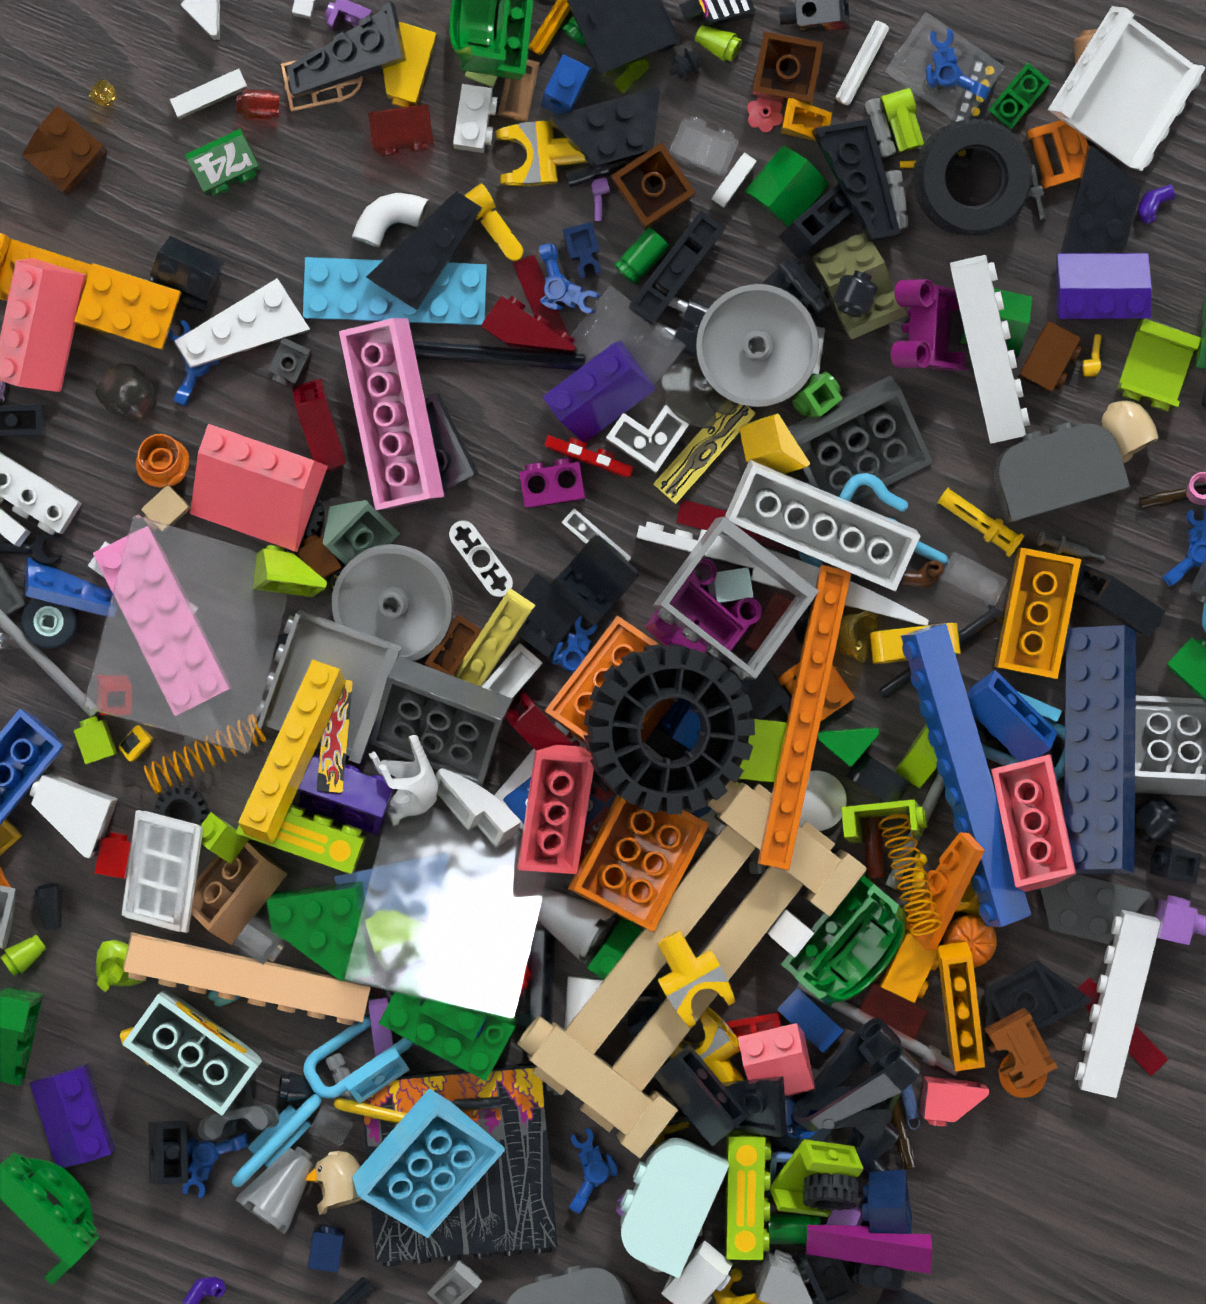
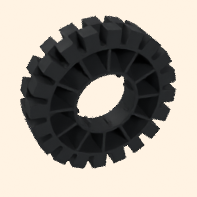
M657 644L644 647L643 652L637 653L633 651L622 657L623 663L618 667L612 665L602 675L605 681L601 687L595 685L589 700L593 701L591 710H586L584 725L588 727V735H584L586 750L592 755L593 759L590 762L596 773L604 779V783L614 793L631 804L654 813L663 811L666 814H682L683 809L688 808L691 811L706 807V800L710 798L718 800L728 792L725 786L730 780L735 783L744 771L740 768L743 759H750L753 745L749 744L748 741L749 736L755 735V720L749 717V711L753 710L749 696L741 690L742 683L734 673L726 669L727 666L714 657L684 645L669 644V646H661ZM672 698L673 701L678 702L679 698L686 699L693 705L691 710L698 714L700 720V730H697L699 737L695 746L690 752L686 751L685 756L677 760L670 761V759L663 757V761L653 759L648 754L650 749L647 746H643L641 739V729H644L642 722L646 713L651 707L655 708V704L661 700Z

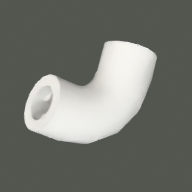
M405 193L381 196L365 208L357 221L352 237L365 244L380 247L386 230L392 224L405 223L418 228L425 220L429 200Z

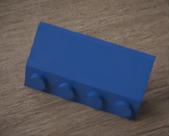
M22 709L16 712L0 732V825L64 748V745L52 730L35 715Z

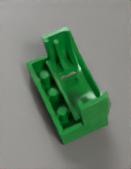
M451 0L449 36L452 48L462 62L461 70L520 80L525 76L533 0L499 1L495 39L494 21L497 0Z
M862 875L831 916L824 913L811 928L814 933L797 956L793 957L789 954L781 965L793 974L794 978L830 1007L833 1003L849 1000L868 988L891 963L904 939L906 917L909 913L904 911L902 907ZM870 920H875L887 931V934H885ZM861 923H863L858 932L851 939V941L835 958H833L835 953L852 935V933L857 929V927ZM830 966L848 982H843L831 971Z
M413 963L409 965L378 1024L478 1078L487 1081L515 1029L517 1020L506 1007L472 987L422 963ZM429 987H432L424 1004L421 1007L420 1003L425 993L427 992ZM487 1016L488 1021L486 1022L481 1034L478 1037H476L479 1029L481 1028Z
M13 1152L0 1164V1199L61 1259L44 1276V1279L52 1286L100 1238L96 1233V1227L93 1225V1212L88 1195L79 1181L70 1172L50 1161L26 1158ZM33 1173L34 1175L29 1179L28 1175ZM44 1189L55 1196L63 1208L57 1204L54 1206L46 1198L47 1193Z

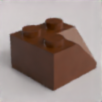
M764 31L751 97L787 103L788 98H793L812 105L824 42Z
M57 105L37 128L22 156L65 194L69 195L108 150Z
M662 142L611 175V181L644 230L693 199L696 194Z

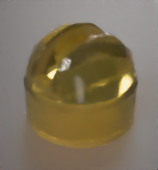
M101 79L91 89L89 98L98 105L108 106L115 101L116 90L108 81Z

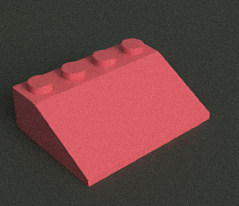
M208 424L198 451L190 514L297 552L328 466Z

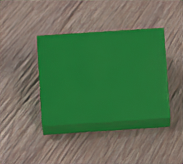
M783 145L744 192L788 228L793 221L811 207L827 188L829 182L807 159Z
M994 288V292L1001 291L1004 309L999 310L1001 322H1008L1011 338L1005 340L1007 350H1014V354L1019 356L1030 322L1032 296ZM963 326L960 343L968 345Z
M868 727L818 731L817 740L843 763L852 767L879 735V728Z

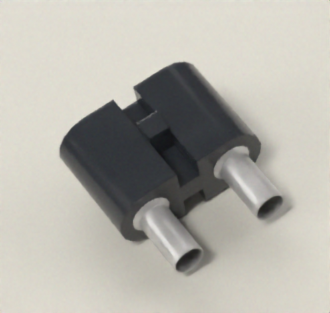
M674 297L669 306L685 313L678 330L658 322L654 332L672 340L671 347L698 359L696 349L698 329L710 306L694 298L688 303Z

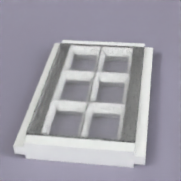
M136 811L122 908L123 916L178 932H189L203 827L148 811Z

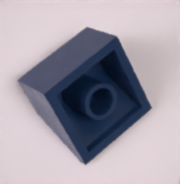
M906 1170L869 1172V1184L863 1186L865 1203L862 1204L863 1220L864 1222H869L871 1233L912 1234V1211Z

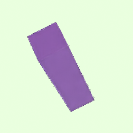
M387 998L369 1000L375 1057L393 1045L392 1031L378 1024L388 1006Z

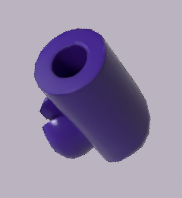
M1172 185L1148 191L1143 195L1138 206V215L1143 223H1153L1157 218L1156 212L1160 203L1175 199Z
M215 1276L197 1279L183 1299V1304H199L205 1296H215L216 1298L223 1296L226 1291L224 1281Z

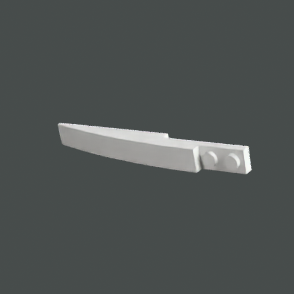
M646 522L645 527L639 525L636 538L692 552L707 530H700L697 541L692 539L693 533L676 529L674 535L663 532L664 526ZM719 535L704 554L706 557L752 568L751 581L787 590ZM766 549L813 587L816 586L819 572L818 567ZM851 581L849 582L845 601L846 606L922 626L928 625L929 620L867 588Z

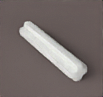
M880 21L874 22L836 95L838 102L847 106L850 105L889 30L886 24Z

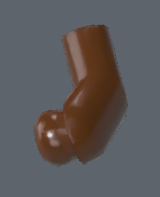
M932 560L927 562L917 572L905 571L900 584L901 586L929 588L943 575V565L940 561Z

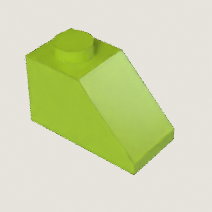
M927 723L894 771L919 789L937 767V757L928 739L929 730Z

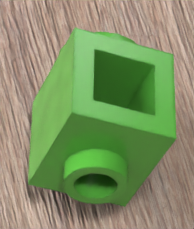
M829 373L814 374L809 377L799 391L792 395L794 399L792 403L801 415L821 417L842 400L839 394L841 389L837 381Z

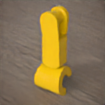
M480 183L464 196L483 208L476 220L482 218L481 224L495 243H498L504 255L511 261H517L522 257L523 248L496 210L491 211L495 208V203L486 187Z

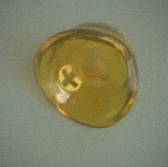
M871 611L844 615L841 620L836 644L838 651L845 656L856 659L860 664H864L871 650L870 633L876 632L878 629L879 621L877 615Z

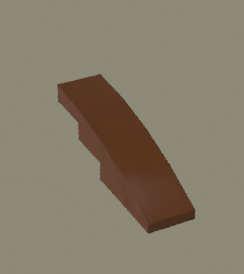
M458 614L449 626L444 638L435 647L424 665L454 676L482 629Z

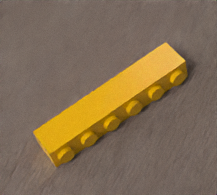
M312 659L238 822L245 835L270 844L274 843L345 686L346 681L340 669Z

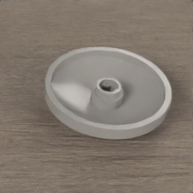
M751 284L725 293L710 306L698 329L696 349L698 362L705 378L719 394L741 405L761 407L782 402L802 388L815 368L819 340L814 320L800 300L789 292L775 286Z
M379 545L357 554L341 571L332 593V613L336 623L402 646L399 656L411 661L418 660L435 649L444 638L453 616L452 590L441 568L422 552L402 545Z

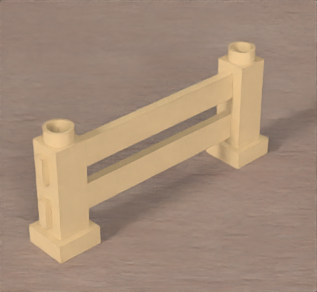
M730 780L725 786L728 790L727 793L718 800L713 798L707 800L706 804L717 812L715 816L726 825L679 883L655 931L651 932L645 928L642 930L565 1030L554 1021L550 1024L541 1016H538L529 1025L517 1043L519 1047L528 1053L529 1060L537 1065L532 1071L533 1074L560 1095L566 1089L584 1102L580 1110L608 1132L614 1126L619 1129L616 1136L620 1143L639 1158L644 1155L678 1111L673 1102L654 1087L648 1094L642 1090L691 1028L685 1024L666 998L613 1067L597 1056L595 1052L666 963L664 956L657 946V942L678 930H681L683 936L686 937L754 849L757 848L760 851L772 793L759 783L754 789H751L742 782L739 784ZM805 821L801 827H798L790 870L769 867L701 955L711 950L729 981L803 885L808 889L803 897L820 911L831 916L867 868L841 849L836 854H833L830 850L835 843ZM703 989L694 995L691 1001L693 1012L691 1015L695 1022L718 995L716 991Z

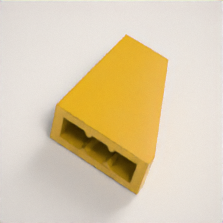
M399 22L407 61L384 68L383 73L386 94L389 99H392L391 104L409 109L410 105L415 107L418 105L438 37L436 32Z

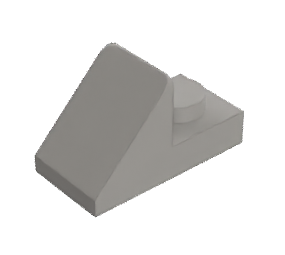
M457 1260L432 1286L427 1294L438 1304H460L479 1286L482 1280L462 1260Z

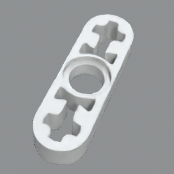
M456 522L449 532L451 542L488 592L496 597L505 596L510 588L512 589V577L470 522ZM460 526L463 529L468 527L471 529L472 532L468 536L473 543L477 539L481 542V545L473 547L467 555L463 549L468 548V545L464 540L457 541L455 539L458 535L456 529ZM485 550L490 555V562L486 567L479 568L474 565L472 557L476 551ZM495 563L499 566V569L494 570L499 578L503 576L507 578V581L504 583L506 587L504 591L500 589L493 590L491 585H493L494 581L491 576L488 575L484 579L481 573L489 571Z

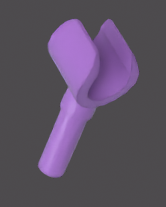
M605 177L595 179L591 184L595 201L594 221H602L601 195L610 193L608 181Z

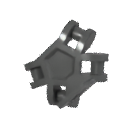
M249 1079L243 1087L246 1095L242 1101V1107L236 1108L235 1103L232 1102L223 1116L217 1113L204 1117L199 1123L198 1134L203 1140L218 1139L221 1134L225 1137L232 1136L236 1131V1125L240 1118L254 1131L273 1128L279 1123L278 1111L269 1104L255 1106Z

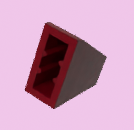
M319 378L293 386L295 408L313 460L328 466L326 472L338 470L341 465L346 464L345 453L322 379Z
M522 689L512 698L507 720L536 751L554 745L575 746Z

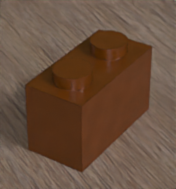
M1048 321L1040 332L1017 377L1048 394L1054 388L1059 390L1067 377V374L1063 371L1068 361L1074 363L1082 347L1078 346L1081 338Z

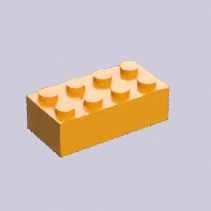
M1017 548L994 667L1058 679L1081 559L1026 548Z

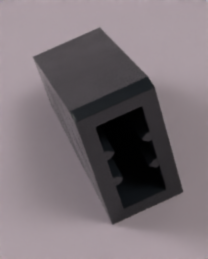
M1084 565L1078 574L1075 595L1148 637H1151L1153 632L1160 626L1161 619L1166 611L1114 576Z

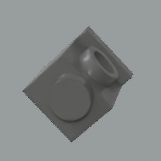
M283 337L268 369L270 373L274 374L272 380L286 387L289 386L290 382L297 385L311 357L312 351ZM285 358L293 360V366L290 369H285L282 365Z

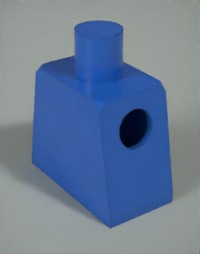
M563 54L544 91L541 107L557 115L573 111L594 68L567 54Z

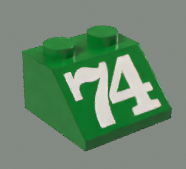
M241 129L185 154L203 192L206 195L212 193L213 197L228 191V185L238 180L242 184L257 177L255 172L261 170Z

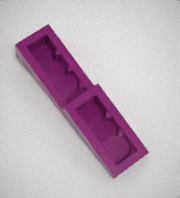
M807 1225L806 1254L931 1274L933 1251L931 1234L869 1233V1226Z

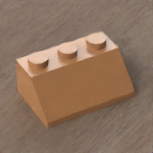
M248 841L232 864L216 855L197 878L191 914L209 932L232 945L287 876V873L272 858Z

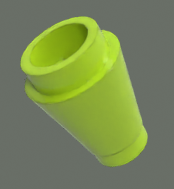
M701 25L696 34L695 42L700 43L701 46L722 61L727 59L732 62L740 50L742 39L737 38L736 33Z
M34 935L32 938L30 937L5 949L6 953L0 956V958L12 975L15 976L18 973L23 974L47 948L39 937Z

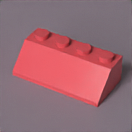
M35 258L16 261L0 334V381L18 387L55 392L62 390L76 325L74 319L82 298L86 279L85 274Z
M554 745L535 751L517 865L518 870L577 874L594 767L590 762L593 758L591 753L586 750V747Z
M1051 755L991 769L1016 888L1027 892L1055 885L1075 875L1076 871Z

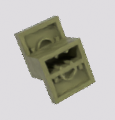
M865 233L851 236L846 241L832 247H826L820 252L811 255L813 264L829 293L832 308L851 340L907 316L905 308L899 306L895 300L894 288L883 258L873 242L868 241ZM855 270L871 275L870 282L878 287V293L871 312L862 314L861 318L838 311L839 306L834 302L840 278L843 275H853Z

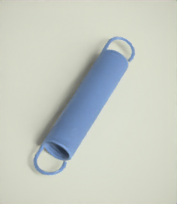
M910 1084L902 1091L901 1096L906 1118H908V1125L911 1129L915 1130L920 1126V1120L918 1119L919 1124L916 1128L910 1126L909 1120L918 1118L920 1115L916 1105L913 1086Z

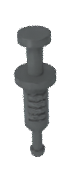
M1041 531L1037 539V546H1042L1043 543L1055 547V554L1058 555L1064 552L1083 559L1091 557L1098 559L1100 562L1106 560L1105 555L1090 552L1088 547L1066 541V536L1060 535L1058 540L1047 537L1046 532Z

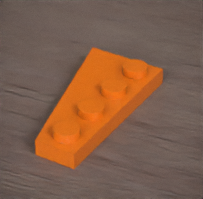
M959 832L939 858L940 865L936 870H930L925 879L930 883L928 891L934 895L932 902L937 905L934 912L939 914V921L942 922L941 927L933 933L922 936L913 935L926 951H936L985 852L984 848L969 833ZM925 883L921 889L926 890L928 886L927 883ZM922 892L912 893L910 897L916 896ZM926 892L921 897L909 901L929 900L931 896ZM916 903L906 907V909L915 908L924 903ZM929 903L921 909L906 912L910 915L919 911H932L934 906ZM928 913L918 914L912 916L909 919H917L927 915ZM932 914L917 922H908L906 920V929L909 931L911 926L924 920H937V916ZM934 922L921 924L915 927L913 930L925 928L927 926H930ZM937 922L936 925L922 932H927L936 928L939 925V923Z

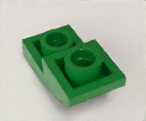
M1028 62L988 111L1012 129L1051 81Z

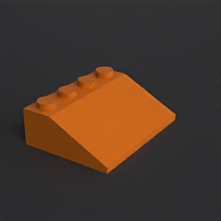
M617 616L546 708L545 713L585 744L584 735H588V727L584 725L586 710H591L593 701L589 700L595 685L601 687L605 681L602 675L612 665L618 667L623 663L621 658L633 651L637 653L643 652L644 647L659 643ZM672 698L661 700L655 704V708L651 707L646 713L642 722L644 729H641L642 743L645 742L675 701Z
M616 795L568 890L654 932L709 823L685 810H682V814H666L663 811L654 813L643 810L637 805L626 801L621 796Z

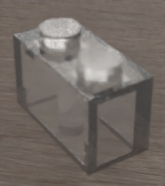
M691 116L690 120L683 118L669 150L670 155L725 178L739 144V141L734 139L735 134L719 128L718 131L706 127L707 122Z
M954 551L951 552L938 580L986 605L994 607L1009 579Z
M257 914L250 919L233 943L263 965L268 960L274 962L286 946L282 942L283 938L271 930V924Z

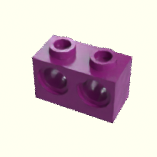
M572 458L554 460L555 466L543 468L542 462L524 465L525 471H520L519 474L525 509L585 499L579 462L573 463ZM571 472L575 476L576 482L571 488L565 489L558 484V477L561 473ZM538 476L545 480L546 487L541 493H533L529 490L528 482L531 478Z

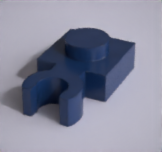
M592 222L564 229L563 234L570 259H580L578 265L580 278H585L583 270L586 265L594 266L596 274H600V264L592 257V254L600 252Z

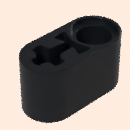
M865 752L858 758L846 775V777L884 802L899 801L910 784L908 780Z

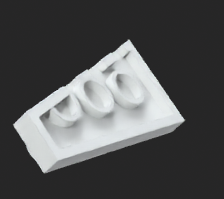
M275 279L178 338L174 343L189 367L193 368L238 352L254 349L270 342L280 341L283 337L286 338L308 332L310 328L279 280Z

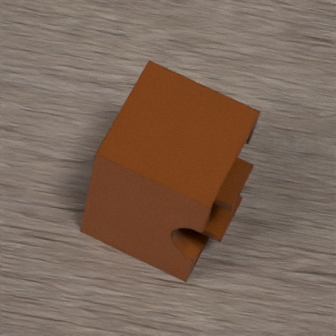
M1025 1008L984 1028L992 1043L988 1047L991 1053L996 1050H1008V1060L1003 1064L1004 1067L999 1070L1003 1075L1008 1074L1011 1082L1017 1089L1058 1068L1055 1061L1050 1057V1053L1034 1022L1031 1021L1033 1018Z

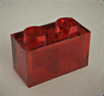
M428 104L368 113L373 150L375 153L380 152L381 156L399 154L398 149L410 148L411 152L429 150L428 145L434 144Z

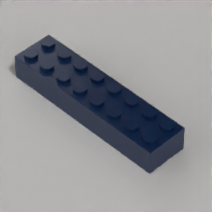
M1125 625L1068 628L1066 634L1064 819L1076 874L1134 873L1136 631Z

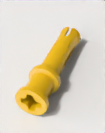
M949 487L937 502L984 534V541L987 543L993 542L1003 549L1009 558L1025 536L1022 533L1017 534L1003 524L1004 521L1002 519H992L973 504L950 490Z

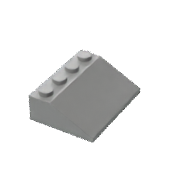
M1136 695L1135 793L1206 796V703L1202 699Z

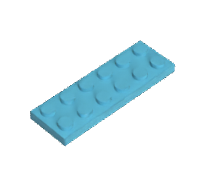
M305 257L303 319L379 322L391 318H408L409 323L479 326L485 320L487 264L448 263L419 309L415 310L366 278L383 260Z

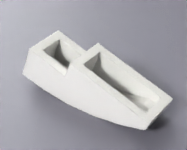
M519 643L482 687L513 698L541 666L542 662Z
M443 768L437 771V794L468 831L478 825L495 847L500 846L515 836L522 821L504 803L478 784L459 774Z
M786 908L766 932L793 957L797 956L814 934L809 927Z

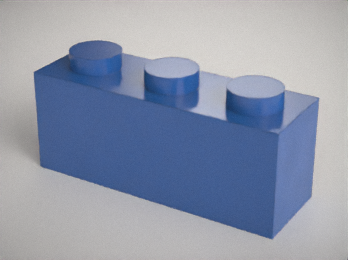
M996 670L969 688L967 696L973 717H976L987 728L988 732L1008 749L1014 758L1022 762L1038 758L1051 749L1057 731Z

